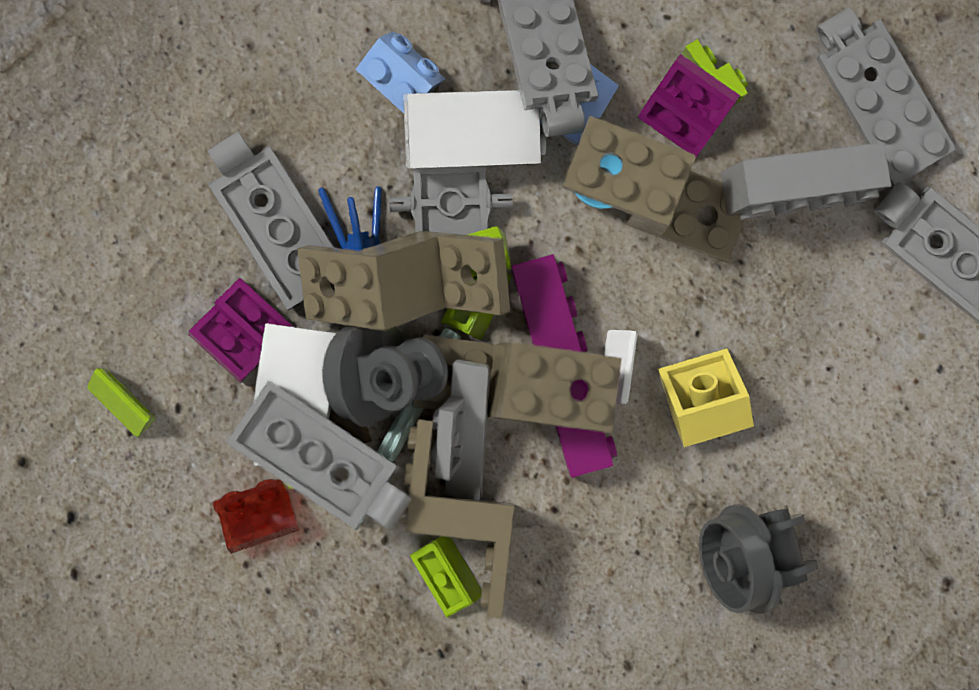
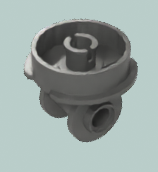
M356 326L344 327L330 341L325 352L322 368L323 387L332 409L340 417L351 420L362 427L371 426L373 421H382L388 417H396L413 399L427 400L439 395L446 385L448 375L446 360L441 350L433 342L425 338H413L405 341L397 327L385 331Z
M735 504L724 508L717 518L708 520L703 525L699 537L701 566L712 593L726 609L734 613H742L748 610L757 614L769 612L778 605L783 588L807 581L806 574L819 568L817 560L803 561L794 526L806 522L804 514L790 515L788 508L757 515L747 506Z

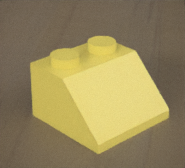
M727 348L658 369L671 415L684 447L754 427L749 394Z

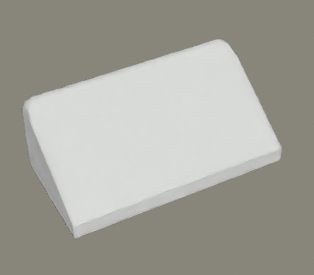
M609 330L607 332L604 355L622 358L616 404L624 405L629 400L638 336L636 331Z

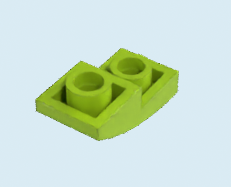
M698 39L685 46L682 52L684 57L740 95L735 103H739L746 97L748 92L745 88L748 87V83L738 68L733 70L730 63H727L716 70L714 65L717 64L713 52L707 45L702 47Z

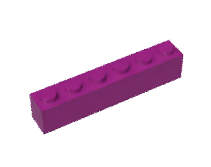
M554 254L512 265L511 271L532 345L587 352L584 334L582 330L576 332L572 318L578 317L573 296L566 297L562 283L568 282L563 261L556 262ZM577 379L570 386V395L574 400L582 401L588 394V387L583 380ZM555 425L569 477L572 478L614 466L612 458L618 457L612 436L605 437V433L601 431Z

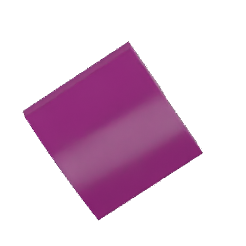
M680 54L637 118L686 152L696 155V158L740 95Z
M239 278L188 331V335L239 383H242L259 365L265 323L287 327L293 326Z

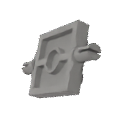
M486 165L413 168L414 186L411 197H389V204H402L389 205V212L411 211L415 220V232L430 231L468 235L488 229V218L491 209L513 208L511 201L512 193L490 194L486 183Z

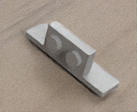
M456 360L453 363L451 396L441 408H437L434 415L433 427L438 430V436L433 446L431 459L432 463H436L435 477L446 479L445 493L448 496L480 500L482 497L491 369L486 364Z

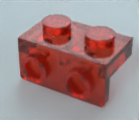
M280 479L261 481L256 487L242 492L232 491L226 493L221 499L212 502L213 508L219 516L226 547L230 554L300 531L290 492Z

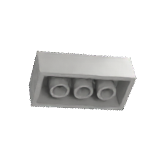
M884 142L742 160L721 172L727 215L740 214L741 220L762 217V214L770 213L774 210L775 215H786L809 207L810 211L831 208L832 204L842 202L844 206L866 203V200L878 198L879 191L891 186Z

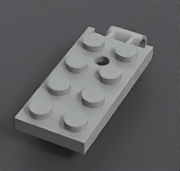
M497 0L524 110L542 108V127L546 137L582 133L585 122L580 103L596 101L598 99V92L574 1ZM555 62L559 65V68L555 70L549 69L546 63Z
M846 8L816 27L821 42L829 50L828 53L824 52L819 55L817 61L865 143L884 142L891 187H894L897 183H902L956 150L955 145L881 19L873 22L871 27L863 31L856 14L850 8ZM867 68H873L876 71V79L874 81L865 79L864 72Z
M237 131L207 150L223 174L217 180L209 182L208 185L286 309L290 311L304 302L297 248L306 245L334 248L271 147L269 145L263 148V151L254 156L242 135ZM259 194H265L268 197V203L264 207H258L255 204V198Z
M897 183L874 211L879 219L895 229L889 237H884L880 244L979 324V227L932 188L926 187L921 192L923 196L919 198L909 187L902 183ZM934 235L941 237L943 241L939 249L933 248L930 244V239Z
M269 380L226 442V444L357 531L362 525L360 523L366 514L391 530L412 499L388 483L393 473H397L399 467ZM340 467L346 468L349 472V478L345 482H338L334 477L336 469Z

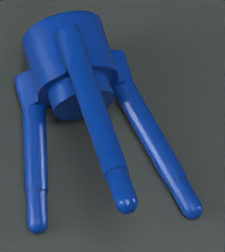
M377 186L374 190L371 238L369 237V231L361 232L354 198L349 197L347 199L353 234L347 235L348 242L323 187L318 189L323 206L340 244V249L360 251L380 244L381 187Z

